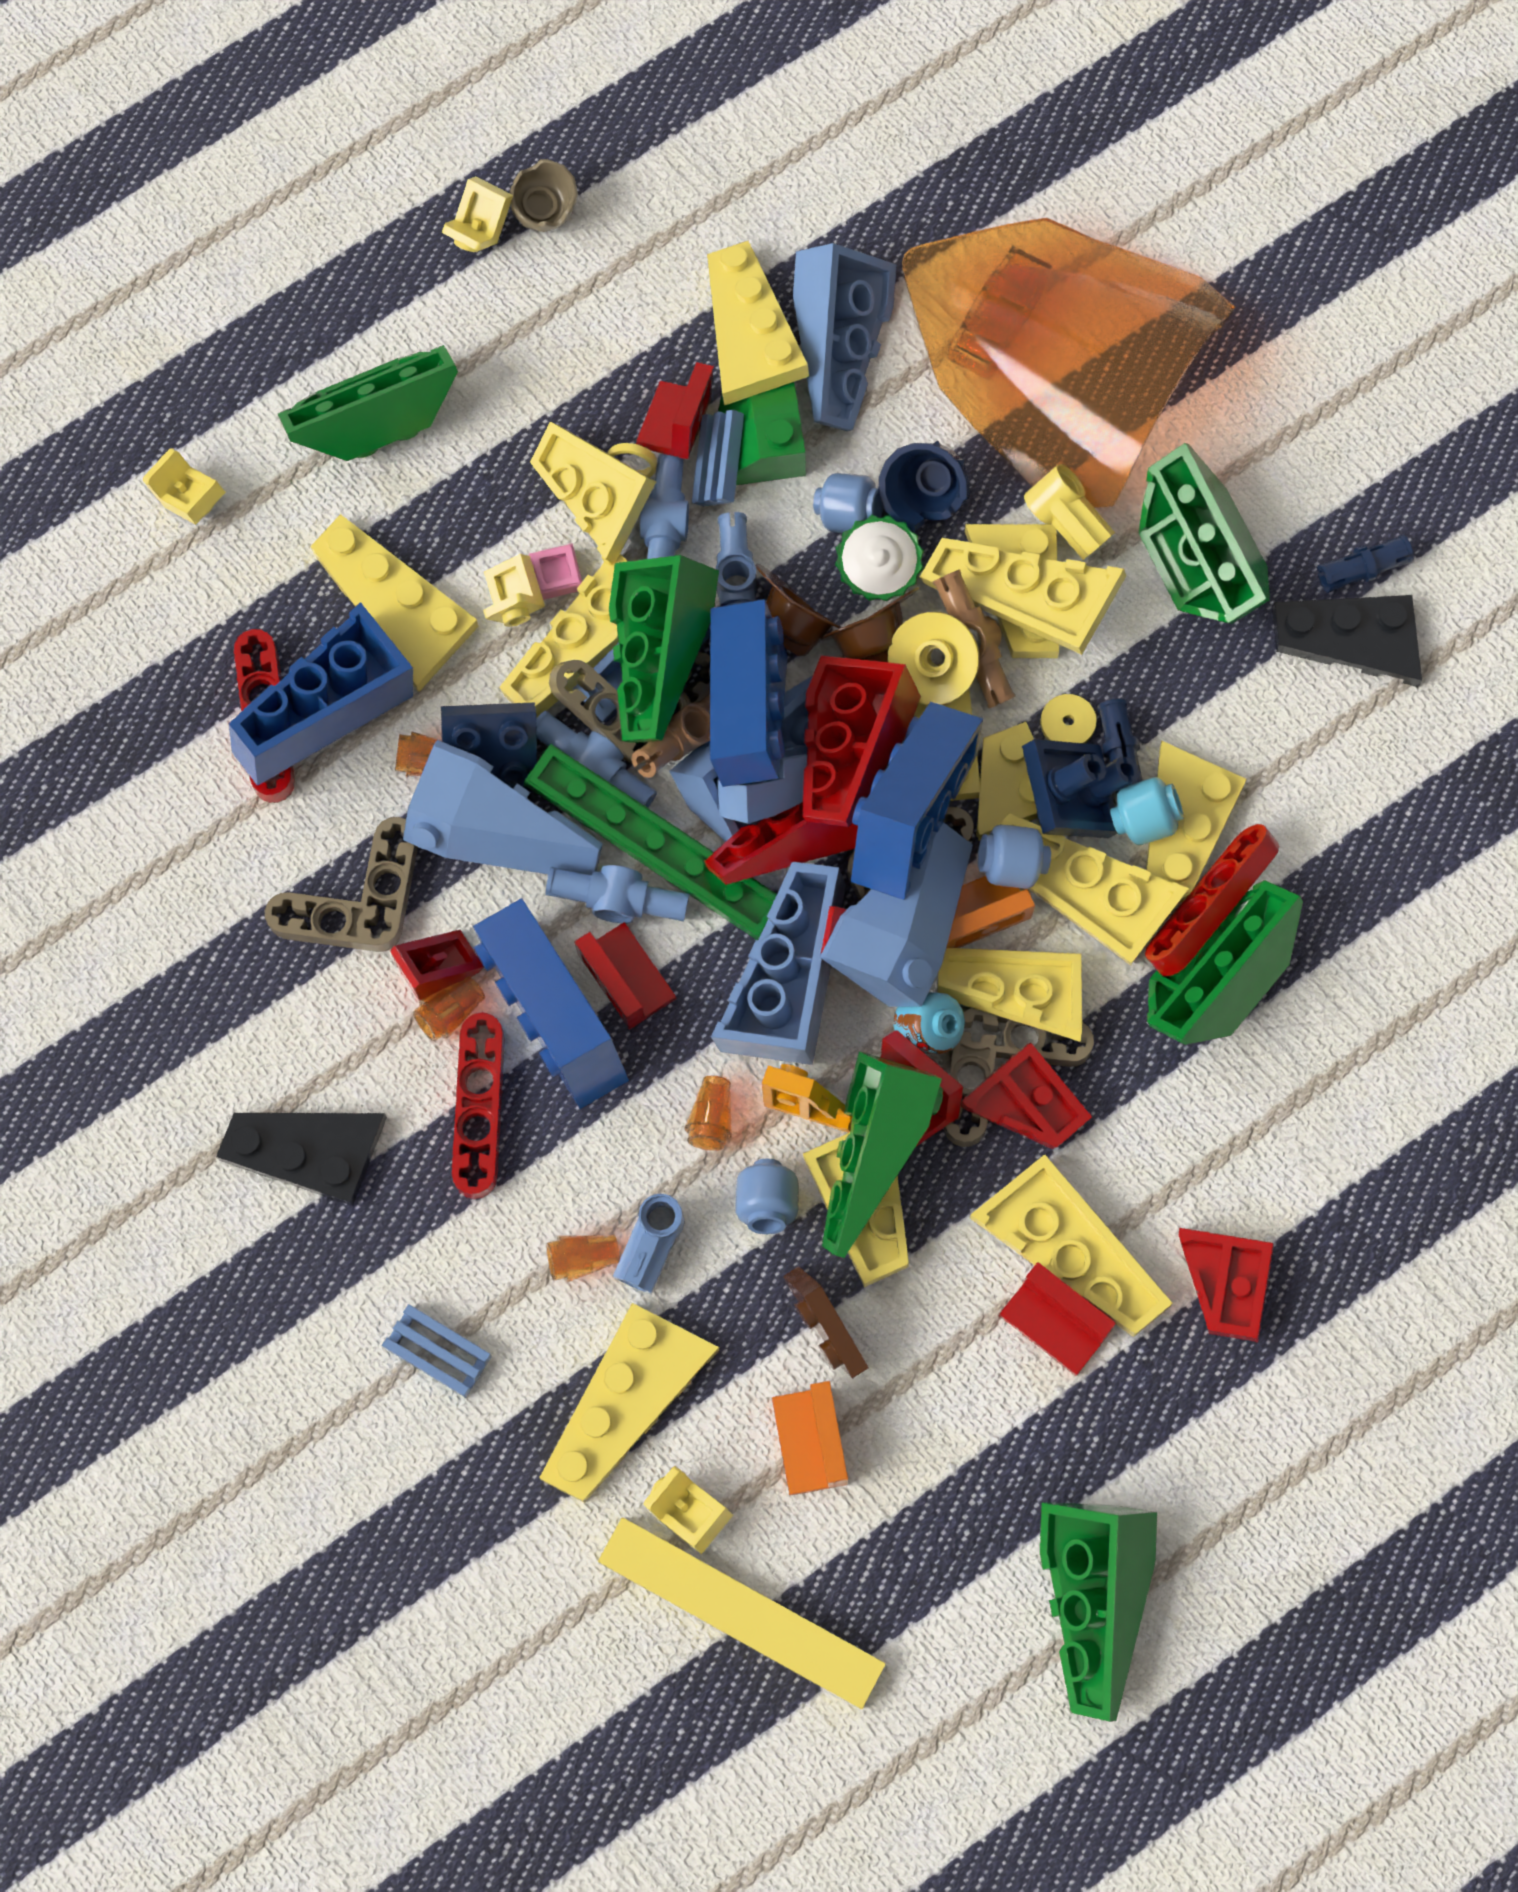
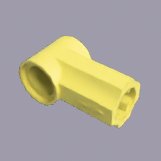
M1058 464L1025 493L1024 499L1031 512L1043 523L1053 524L1084 560L1115 532L1084 497L1085 489L1079 478L1068 467Z

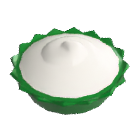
M872 514L866 520L855 521L851 529L843 532L842 542L835 547L838 555L835 566L841 572V581L850 586L853 594L863 595L869 601L876 599L889 601L894 596H903L909 587L917 584V575L924 569L921 561L924 550L918 545V535L909 531L906 522H896L890 515L880 518Z

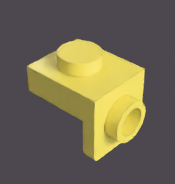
M476 176L468 179L456 218L444 224L442 233L453 238L456 246L470 252H478L497 244L513 195Z
M172 448L143 477V482L166 509L195 525L212 510L216 502L226 493L216 480L190 467L182 455Z
M519 554L484 571L494 604L483 610L487 620L504 623L506 627L517 626L530 620L531 613L545 607L530 556Z
M676 1466L672 1467L666 1476L660 1478L654 1484L650 1495L644 1501V1506L661 1523L700 1554L706 1550L733 1517V1514L726 1507L692 1482Z

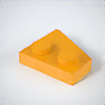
M781 1064L779 1069L767 1066L762 1081L765 1107L844 1132H850L853 1116L844 1114L845 1104L817 1081L807 1078V1071L789 1064Z

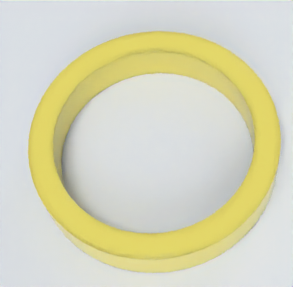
M621 443L612 446L608 450V454L613 457L619 454H634L644 458L650 464V467L637 471L649 478L656 472L657 458L654 453L643 446Z

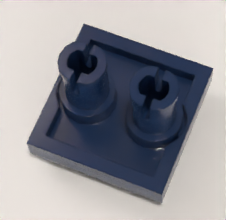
M535 702L441 706L442 742L482 758L493 766L490 773L511 788L519 784L527 791L534 792L524 785V781L537 764Z
M1034 739L1022 746L1043 834L1110 838L1118 834L1110 809L1115 807L1112 793L1137 781L1138 769L1132 759L1119 757L1105 765L1101 746L1095 744Z

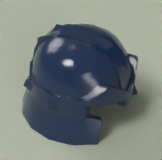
M939 441L935 443H911L898 448L885 460L879 475V496L885 511L896 522H906L909 530L915 532L924 524V519L945 520L953 516L970 497L969 478L964 465L965 460L961 459L952 449L941 445Z

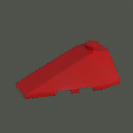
M820 656L806 692L805 707L808 711V729L805 730L804 743L807 746L808 756L803 780V818L806 822L849 827L852 823L853 814L859 799L862 796L866 798L869 796L878 770L886 769L895 744L903 742L920 701L921 695L906 664Z
M803 802L775 816L762 819L757 825H748L740 828L704 862L707 868L727 885L790 867L792 862L805 863L854 849L858 825L852 822L849 827L806 822L803 818Z

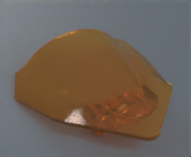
M1049 218L1001 225L922 244L908 250L902 260L903 276L938 388L965 419L1032 487L1056 465L1062 464L1079 478L1085 489L1084 497L1094 508L1113 507L1150 433L1181 378L1202 347L1225 324L1235 309L1233 304L1200 276L1093 239Z

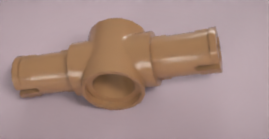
M959 569L934 580L933 584L939 592L947 613L963 622L968 629L975 630L980 636L981 647L978 649L979 668L976 678L989 709L1016 697V695L1012 691L999 662V658L1002 657L998 648L1002 636L1000 627L995 620L989 616H984L980 606L975 607L962 578V572Z
M710 694L700 702L690 703L672 715L662 741H650L632 754L631 760L634 767L643 761L646 762L638 770L643 777H653L671 760H680L685 755L710 741Z

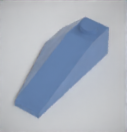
M834 243L796 251L793 299L802 353L808 364L809 377H807L814 422L844 431H851L854 428L868 386L865 374L870 359L878 356L881 347L877 338L882 323L890 320L893 311L896 264Z

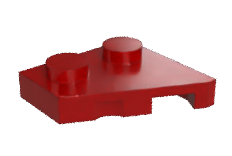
M1032 1043L1026 1044L961 1099L960 1105L969 1112L1051 1149L1057 1148L1092 1118Z
M1179 1228V1239L1209 1334L1258 1342L1274 1244Z

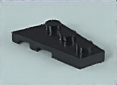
M233 1113L216 1158L221 1162L353 1206L387 1116L385 1113Z

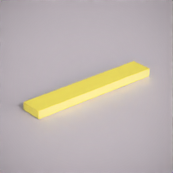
M623 1517L598 1560V1563L861 1710L886 1663Z

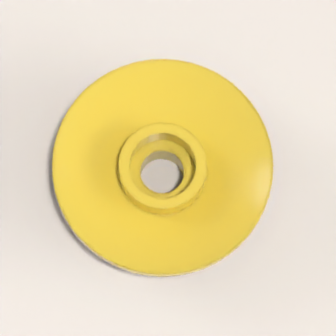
M926 612L911 617L897 629L892 637V645L888 650V662L906 664L921 695L919 703L929 705L931 701L942 705L961 697L973 684L979 668V651L973 634L959 619L942 612ZM934 649H940L944 653L945 660L941 666L934 664L931 660V653Z

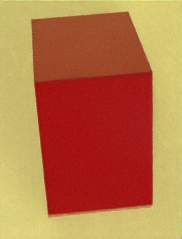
M460 929L398 944L390 950L399 971L422 1007H425L475 976L484 968Z

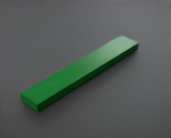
M549 745L524 781L526 787L685 893H688L691 897L754 939L759 940L768 921L767 915L777 896L775 892L754 878L726 885L707 868L704 862L714 853L712 850L554 745Z

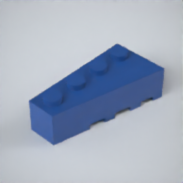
M765 599L711 608L710 761L722 787L778 779L779 761L785 757L782 723L784 719L788 655L783 645L784 638L780 618L778 616L772 617Z
M360 602L349 612V618L339 628L333 627L321 638V644L305 659L300 657L289 667V673L277 685H270L229 722L231 751L258 786L412 698L413 667Z
M931 701L920 718L913 717L904 743L895 744L887 769L885 771L878 770L872 783L870 795L868 798L862 796L856 805L852 822L858 825L851 882L902 900L905 899L911 888L910 875L912 867L921 868L927 856L926 847L931 838L932 831L939 832L945 820L950 799L955 800L977 756L983 718Z
M521 898L475 924L473 928L480 943L473 948L487 972L493 968L496 969L501 978L495 981V984L508 1006L514 1003L517 1004L522 1014L516 1018L530 1042L538 1039L544 1049L539 1052V1055L553 1078L557 1075L561 1077L579 1109L628 1082L629 1079L611 1037L524 900Z

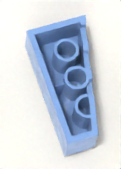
M800 862L791 863L767 915L768 921L759 940H755L748 956L750 960L739 983L735 984L728 999L729 1005L721 1022L718 1021L711 1035L720 1052L813 1065L831 965L820 958L829 906L842 908L846 888L839 867Z

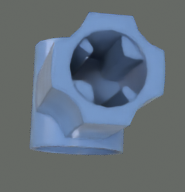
M662 1193L651 1195L640 1206L639 1218L613 1274V1278L649 1294H652L673 1244L682 1232L685 1222L682 1209L677 1200L670 1195ZM664 1206L673 1210L675 1219L669 1228L656 1230L649 1225V1215L657 1207Z

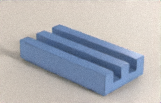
M728 410L726 414L716 412L714 416L710 414L702 415L692 503L704 507L734 502L744 421L743 413Z
M408 1304L403 1311L404 1315L401 1320L397 1321L392 1328V1334L383 1342V1348L466 1398L490 1361L491 1354ZM416 1321L476 1358L477 1361L474 1366H471L409 1328L412 1322ZM403 1336L466 1374L467 1377L463 1383L399 1345Z

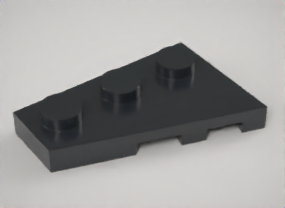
M1412 595L1274 602L1272 614L1276 652L1328 665L1335 662L1362 669L1361 673L1376 677L1379 674L1403 679L1404 684L1420 686L1422 674Z

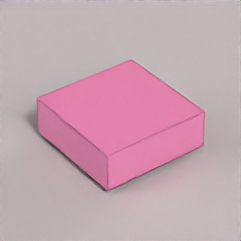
M573 543L529 554L543 600L578 592L577 588L582 583Z

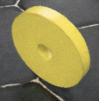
M1073 694L1059 695L1045 705L1040 720L1041 730L1046 739L1050 741L1085 744L1094 734L1096 714L1091 704L1084 698ZM1065 718H1071L1074 721V723L1072 725H1066L1064 724L1063 720Z

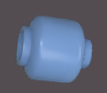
M835 473L830 475L826 479L823 488L818 487L816 489L813 500L814 512L816 515H820L823 526L828 531L843 533L851 529L855 521L866 520L872 514L881 518L884 507L879 496V488H876L875 482L867 475Z
M1000 824L995 826L989 835L984 834L982 836L978 850V869L980 872H985L987 880L991 884L1028 889L1034 886L1040 874L1048 873L1051 862V849L1049 846H1043L1042 836L1037 829Z
M766 1158L755 1161L752 1166L745 1168L739 1173L736 1180L735 1211L738 1219L746 1224L749 1230L758 1234H776L783 1231L787 1225L796 1219L799 1210V1182L792 1170L782 1166L778 1160Z

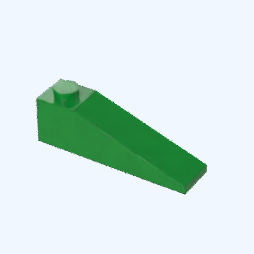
M794 382L725 406L723 394L721 393L718 412L726 414L728 410H735L744 414L736 485L806 476V452Z
M682 555L615 563L609 602L610 622L617 624L619 644L613 647L614 661L621 663L623 682L617 689L622 741L635 743L663 740L711 622V608L715 606L719 570Z
M859 1051L844 1114L853 1116L851 1130L845 1141L839 1142L837 1158H840V1168L844 1171L842 1181H836L831 1189L822 1247L833 1255L845 1258L929 1127L931 1116L938 1112L942 1103L943 1090L940 1087L942 1078L924 1070Z
M1042 1503L1040 1558L1043 1570L1050 1569L1055 1599L1049 1600L1052 1617L1059 1616L1064 1645L1061 1647L1059 1654L1071 1713L1109 1722L1117 1721L1156 1562L1157 1512L1115 1505Z

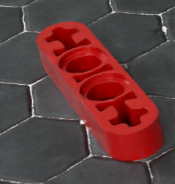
M250 629L243 632L234 644L241 711L251 703L249 696L254 687L260 684L275 686L282 680L277 647L273 638L267 632L260 629ZM260 644L264 650L260 652L261 666L264 671L255 670V665L249 655L253 650L252 645ZM293 766L278 774L282 778L276 781V787L272 789L268 788L266 782L257 786L249 776L256 794L262 800L269 803H278L289 797L295 786Z
M1255 824L1243 830L1149 943L1145 955L1159 974L1171 976L1183 970L1275 858L1280 846L1266 826Z
M484 1012L475 1013L463 1022L459 1038L452 1179L459 1192L471 1199L483 1198L490 1194L496 1186L498 1176L505 1036L498 1019ZM486 1025L490 1034L495 1035V1037L486 1040L485 1054L487 1059L495 1057V1061L491 1062L481 1058L467 1061L468 1056L478 1058V1044L475 1038L470 1037V1035L477 1034L480 1026ZM478 1070L487 1071L493 1076L492 1087L483 1094L472 1093L468 1090L466 1084L468 1077ZM477 1116L486 1118L491 1125L487 1137L479 1141H473L464 1135V1127L469 1119ZM490 1149L489 1155L479 1153V1167L483 1173L487 1174V1178L479 1179L476 1187H470L468 1180L463 1178L462 1174L471 1171L472 1156L470 1153L462 1154V1150L482 1152Z

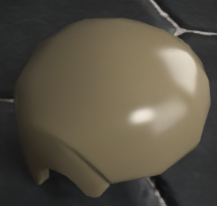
M540 159L532 167L521 170L510 188V194L513 195L511 200L512 214L524 227L542 232L552 231L564 225L570 219L578 198L575 177L563 164L548 159Z

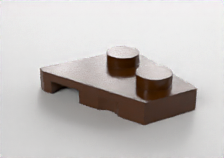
M800 1266L785 1274L783 1278L798 1300L794 1304L806 1326L809 1329L815 1327L824 1342L819 1344L818 1347L831 1368L835 1370L841 1367L852 1379L869 1368L821 1285Z

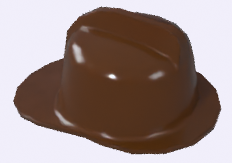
M761 564L755 565L758 571L772 584L766 603L772 617L778 616L780 618L785 649L797 656L804 657L809 654L813 647L821 641V638L833 626L838 629L842 628L832 620L816 612L801 596Z
M917 587L868 618L837 629L823 636L821 640L833 639L845 658L888 662V650L892 645V637L903 624L900 603L920 589Z

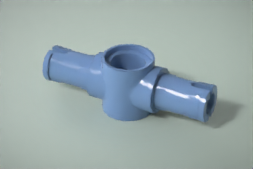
M666 454L658 456L655 476L656 484L640 515V538L644 539V543L648 547L647 559L675 556V551L679 549L681 541H687L689 501H685V496L681 492L683 458Z
M730 512L718 516L721 552L716 556V569L719 570L717 594L720 607L756 601V567L753 562V554L748 550L747 516L741 512H734L735 526L733 527L730 525ZM735 575L747 579L745 583L739 586H732L725 582L729 577Z
M546 710L536 719L537 739L548 747L550 744L554 745L649 808L657 792L626 770L627 764L622 761L624 758L623 753L610 740L594 731L589 736L582 731L577 734Z
M617 865L603 866L600 872L593 871L592 875L550 867L545 891L547 896L585 902L586 908L593 909L592 913L597 918L620 924L623 922L626 924L632 923L634 917L642 918L643 914L684 922L689 899L688 893L648 886L649 881L642 880L643 876L641 873L631 868Z

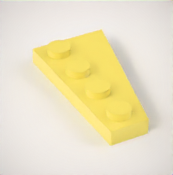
M749 240L707 254L724 406L809 377L808 364Z
M341 514L310 546L315 557L344 595L350 599L355 607L360 602L411 664L413 667V685L418 692L424 688L479 627L476 618Z
M947 538L940 540L920 575L924 584L937 589L933 584L934 580L960 569L975 607L980 606L982 610L1081 655L1126 578L1123 568L1108 566L1107 569L1091 567L1082 561L1067 559L1066 562L1042 558L1040 554L1023 551L1022 555L1000 551L998 547Z
M620 554L616 563L627 562V560ZM603 556L601 558L604 563L593 577L587 575L577 588L579 595L566 611L560 609L550 622L552 629L541 643L534 642L499 687L511 703L535 702L536 719L542 712L547 711L559 701L553 695L549 686V676L556 665L569 660H581L594 668L618 643L617 624L611 623L609 616V602L615 563L605 560ZM565 672L564 676L568 680L565 689L569 691L578 684L577 679L580 674L578 672L569 674Z
M1008 813L1001 822L1002 825L1037 829L1042 836L1043 846H1049L1051 849V862L1048 873L1040 874L1034 886L1028 889L1129 965L1133 964L1189 890L1185 886L1166 881L1135 865L1131 866L1109 857L1106 853L1092 847L1088 848L1068 840L1063 835L1043 834L1041 826Z
M1043 1155L970 1215L971 1220L1030 1263L1035 1265L1039 1262L1132 1337L1140 1333L1173 1304L1046 1155Z
M632 1303L539 1477L540 1480L585 1503L625 1458L627 1452L644 1433L646 1434L656 1423L664 1410L687 1388L695 1375L717 1354L719 1347Z

